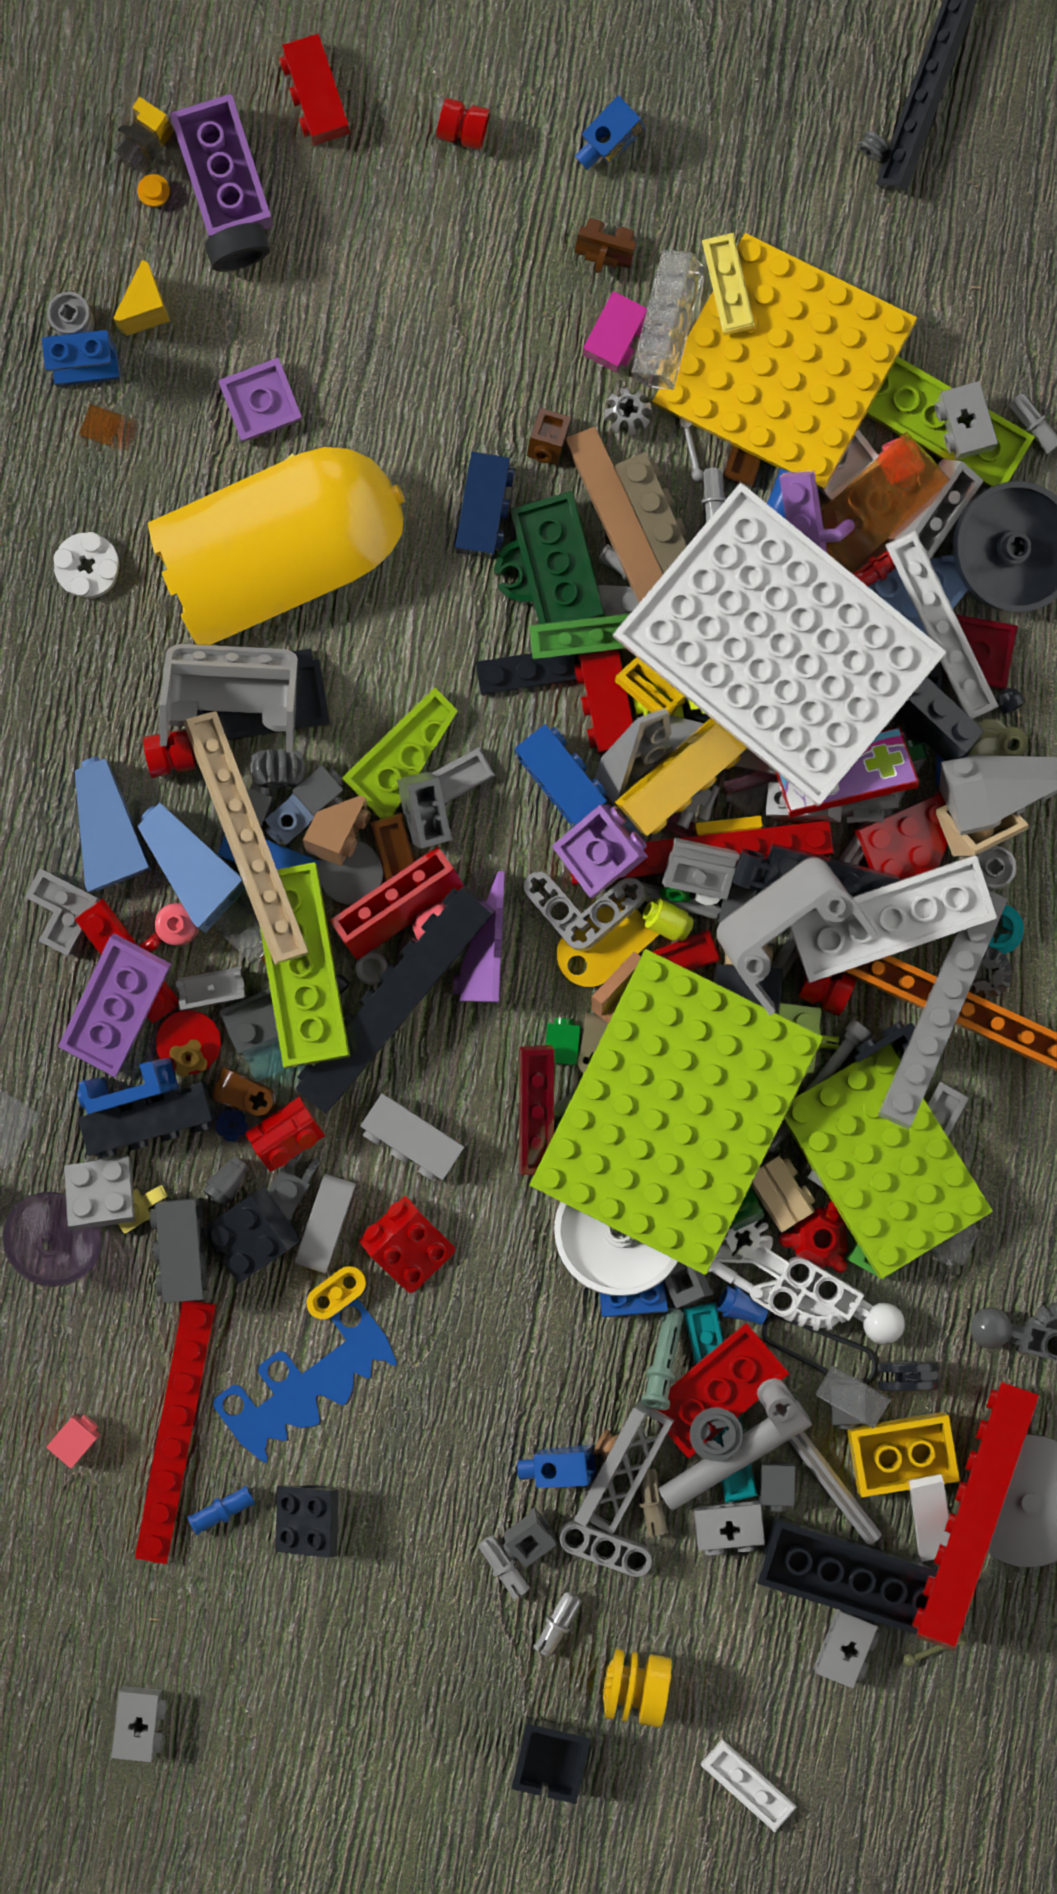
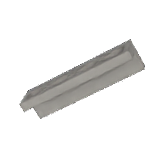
M641 1401L635 1405L574 1519L575 1522L584 1527L589 1522H592L612 1535L614 1534L672 1426L673 1419L656 1409L642 1405ZM647 1415L664 1424L659 1435L646 1438L642 1424ZM637 1433H639L640 1440L634 1441ZM655 1441L650 1450L648 1443ZM642 1445L646 1456L644 1463L631 1466L627 1454L629 1448ZM622 1461H624L625 1468L619 1469ZM639 1470V1472H638V1474H637V1476H636V1478H635V1477H634V1474H633V1471ZM627 1473L631 1484L629 1491L616 1494L612 1482L614 1476ZM607 1489H609L611 1496L604 1497ZM624 1498L620 1506L618 1499ZM609 1501L613 1502L616 1515L612 1523L595 1514L599 1504Z

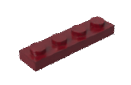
M552 1045L519 1047V1172L523 1176L535 1174L554 1135V1047Z

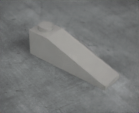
M666 709L637 718L601 757L595 778L607 791L606 795L614 806H617L615 801L674 751L673 744L669 740L671 726L669 713Z

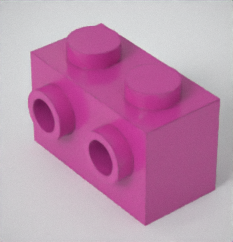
M613 291L583 347L582 355L615 373L618 372L621 365L627 367L635 349L631 348L636 336L639 338L643 337L650 323L646 319L648 309Z

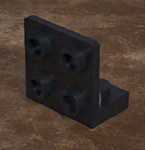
M902 1021L893 1024L882 1031L884 1038L876 1042L874 1038H871L854 1048L856 1055L851 1058L852 1062H860L897 1038L902 1042L897 1046L901 1054L904 1055L915 1026L912 1022L904 1025Z

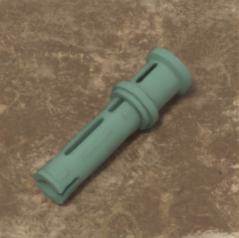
M667 1308L668 1312H663L653 1366H650L646 1373V1377L649 1379L646 1394L641 1397L642 1405L656 1410L669 1409L670 1401L668 1400L670 1386L671 1383L675 1382L676 1378L673 1371V1363L684 1313L673 1308Z

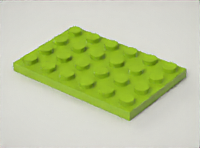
M890 1043L860 1062L851 1064L794 1098L783 1119L879 1279L886 1277L993 1212L924 1098L909 1129L878 1116L901 1062Z

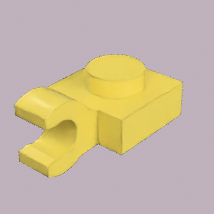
M162 1185L143 1196L138 1189L133 1190L136 1221L118 1224L124 1234L149 1220V1208L155 1205L156 1202H160L168 1197Z

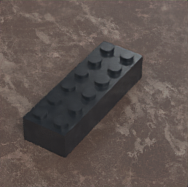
M774 1515L755 1580L757 1584L917 1634L918 1628L912 1627L918 1607L926 1608L929 1597L923 1595L928 1577L930 1575L936 1578L939 1567Z

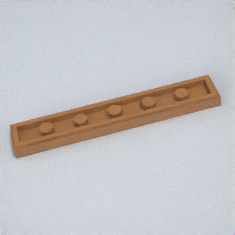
M594 426L566 437L565 444L638 603H640L663 576V573Z

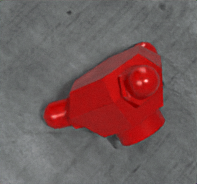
M832 1200L827 1208L823 1207L821 1209L818 1207L812 1214L794 1224V1229H791V1232L782 1233L779 1236L780 1245L792 1247L797 1256L808 1259L822 1268L826 1265L827 1267L831 1266L839 1274L846 1271L847 1263L844 1260L846 1256L844 1253L848 1251L846 1223Z

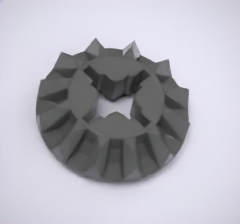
M987 947L981 964L987 969L996 968L991 974L993 984L991 985L984 978L977 979V976L981 974L978 968L969 989L970 993L985 1000L1000 996L1009 987L1012 977V968L1008 958L999 950Z
M710 1408L701 1412L694 1419L690 1428V1441L694 1450L701 1457L710 1461H723L731 1458L740 1449L743 1438L740 1421L730 1411L722 1408ZM710 1421L717 1429L729 1427L725 1431L726 1433L722 1435L725 1447L718 1444L716 1440L704 1442L711 1435Z

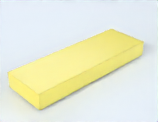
M734 233L702 240L723 336L755 328Z

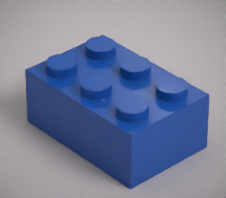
M544 724L514 748V755L573 828L600 804L606 805L605 797H607V791L596 778L591 781L584 773L587 766L577 753L570 755L564 748L567 741L554 726L550 730Z

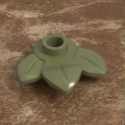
M996 719L982 720L976 723L984 730L980 736L981 739L970 748L965 757L972 755L1021 756L1027 749L1028 738L1025 732L1018 727H1005ZM1017 739V745L1014 748L1010 749L1007 747L1009 740Z

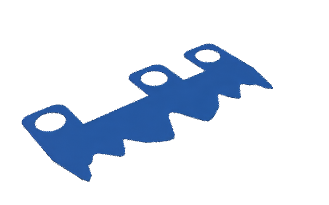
M356 1298L344 1307L351 1306L360 1311L361 1321L356 1327L348 1328L341 1323L340 1314L343 1309L331 1317V1320L347 1341L303 1374L300 1373L289 1356L283 1351L276 1352L259 1365V1375L274 1393L272 1397L256 1408L239 1385L230 1386L214 1399L213 1406L240 1444L262 1462L267 1463V1455L264 1449L266 1448L268 1438L282 1441L287 1440L285 1424L300 1428L319 1424L320 1418L316 1403L317 1395H322L340 1405H345L353 1390L354 1372L364 1378H369L371 1376V1363L374 1359L379 1361L385 1360L390 1365L397 1366L385 1334L359 1299ZM274 1361H283L289 1368L287 1378L281 1382L273 1381L268 1375V1367ZM231 1394L240 1396L244 1402L242 1412L235 1416L227 1414L223 1409L224 1399Z

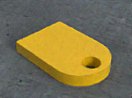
M616 896L611 899L617 904L621 912L625 909L621 903L626 897L620 901L617 900ZM610 906L601 907L597 912L598 921L601 923L610 922L615 915L614 909ZM635 910L587 951L580 952L574 950L561 937L557 948L558 966L563 975L578 986H600L610 978L633 952L639 954L659 934L646 928L645 919H643L638 910ZM590 917L586 920L590 927L585 931H581L579 928L574 931L576 938L573 940L574 943L578 940L582 943L586 942L587 937L585 934L591 928L596 933L601 930L595 926ZM574 956L584 958L587 963V969L581 975H574L568 969V961Z

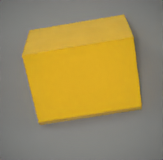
M144 260L141 261L113 317L120 332L126 336L170 321L149 263Z

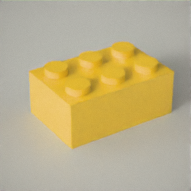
M945 1412L859 1425L857 1428L847 1429L857 1492L861 1497L910 1490V1480L940 1474L944 1484L960 1481L949 1415Z

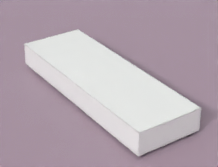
M941 1474L909 1481L918 1554L921 1562L934 1560L939 1545L946 1546L950 1533L944 1532L948 1521L944 1481Z
M723 1739L700 1763L707 1772L774 1832L797 1808L789 1798Z

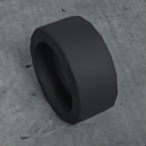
M244 223L226 228L215 233L205 242V248L212 269L218 272H228L248 267L264 259L270 253V247L263 226L258 223Z

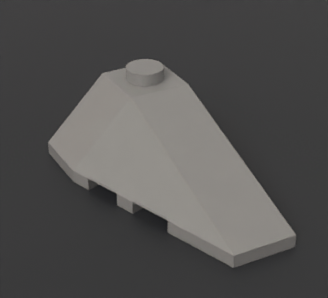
M972 755L941 762L939 790L960 835L993 829L1000 825L1001 820L1013 813L1018 815L1024 812L1029 804L1037 800L1044 801L1057 794V757Z

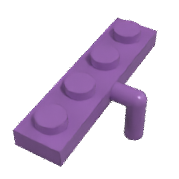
M814 471L789 472L779 476L786 520L826 553L827 542H839L854 529V522L850 519L844 520L835 529H823Z

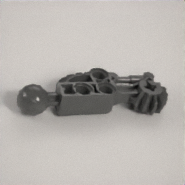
M1051 1302L1050 1306L1046 1308L1043 1305L1038 1307V1312L1034 1318L1030 1317L1027 1322H1023L1022 1326L1012 1324L1005 1312L998 1308L987 1307L974 1315L970 1331L978 1345L986 1349H996L1002 1347L1005 1343L1017 1345L1016 1351L1057 1361V1354H1051L1047 1348L1049 1339L1057 1336V1302Z

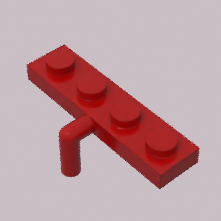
M103 898L74 919L101 955L110 936L113 934L137 945ZM155 932L146 941L137 946L151 953L164 941ZM165 981L147 1015L152 1024L179 1006V999Z

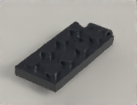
M775 843L771 844L768 858L757 851L742 849L732 880L733 883L743 888L757 889L756 896L806 858L818 857L828 864L851 897L901 881L897 875Z

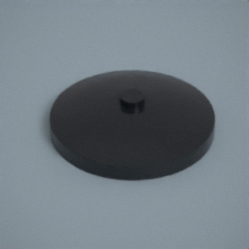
M1011 481L985 489L967 504L955 528L953 556L957 572L963 584L976 599L995 610L1009 613L1033 611L1057 599V496L1053 492L1031 482Z

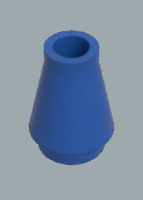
M727 1286L723 1290L717 1304V1310L723 1312L724 1317L753 1322L758 1325L763 1324L768 1314L767 1308L751 1299V1296L737 1286L734 1288Z

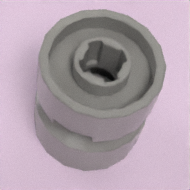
M62 292L49 302L47 317L58 336L93 332L95 317L85 299L79 294Z
M993 846L976 855L988 890L992 891L1002 888L1015 877L1017 869L1016 860L1006 848Z

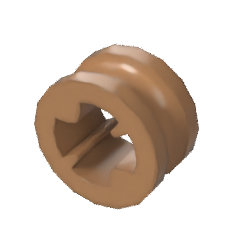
M606 1428L592 1454L595 1456L600 1454L603 1456V1460L606 1461L619 1435L612 1436L610 1430Z

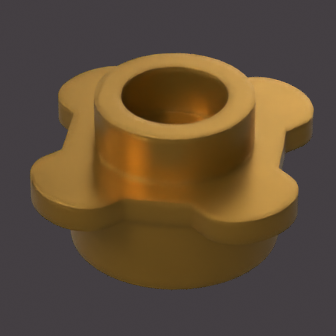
M190 1040L187 1045L182 1047L173 1046L171 1048L170 1056L175 1059L177 1065L176 1073L179 1076L186 1077L191 1071H203L206 1068L207 1060L202 1056L199 1041ZM187 1055H190L192 1058L189 1062L185 1059Z

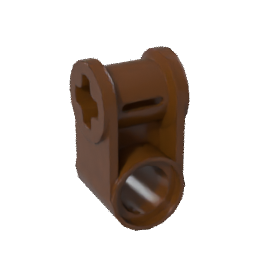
M223 1067L211 1095V1098L218 1102L257 1116L271 1113L277 1105V1096L271 1088L226 1067ZM264 1093V1100L268 1101V1104L257 1109V1102L253 1098Z

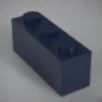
M471 451L455 545L456 553L494 559L495 550L500 551L502 549L505 532L499 531L501 518L507 519L510 500L504 499L506 487L513 486L515 468L510 467V458Z

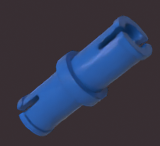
M244 1486L242 1489L221 1500L219 1497L214 1499V1504L187 1518L195 1534L199 1535L204 1530L222 1521L224 1524L229 1522L231 1516L256 1503L248 1487Z

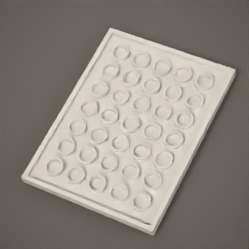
M742 483L730 494L613 634V637L817 806L824 801L946 653L942 647Z

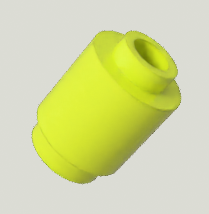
M661 898L656 899L654 902H649L643 912L645 927L672 941L676 939L679 941L685 940L693 926V918L688 916L687 911Z

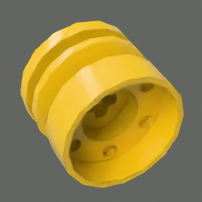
M616 1648L613 1659L607 1667L604 1683L605 1719L613 1720L616 1707L619 1705L622 1706V1722L627 1721L632 1708H637L639 1725L661 1728L669 1693L672 1658L650 1654L645 1668H638L637 1652L632 1651L627 1666L623 1665L624 1650Z

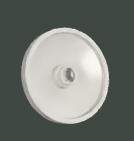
M560 1202L554 1226L558 1253L573 1277L593 1291L610 1296H631L643 1293L660 1284L676 1267L678 1261Z

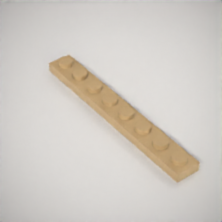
M216 711L188 718L183 723L274 964L277 965L303 957L308 953L218 714Z

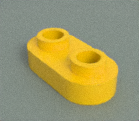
M345 1266L335 1272L309 1293L306 1304L310 1314L318 1319H328L363 1293L366 1287L364 1273L355 1266ZM345 1277H354L356 1280L355 1287L347 1288L344 1285ZM320 1296L329 1298L330 1304L327 1308H321L318 1305V1298Z

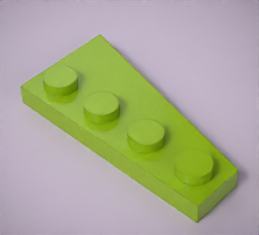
M434 687L341 778L358 796H363L367 799L368 806L380 819L393 816L401 803L397 780L420 773L458 710Z

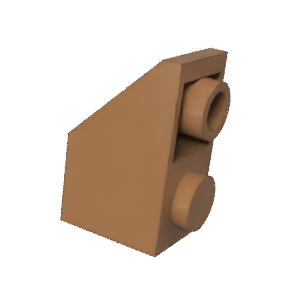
M358 796L317 811L303 838L306 853L342 866L346 857H351L357 845V839L355 838L359 830H364L370 820L371 812L368 809L367 799L363 796Z

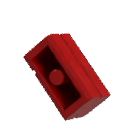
M300 1097L245 1133L254 1151L271 1173L277 1168L285 1166L289 1160L304 1150L313 1147L316 1142L325 1137L316 1118Z

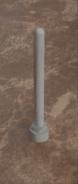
M852 1019L845 1028L847 1031L844 1034L845 1040L804 1092L833 1076L854 1048L869 1040L873 1034L856 1020ZM782 1121L768 1150L769 1152L775 1151L790 1132L784 1121Z

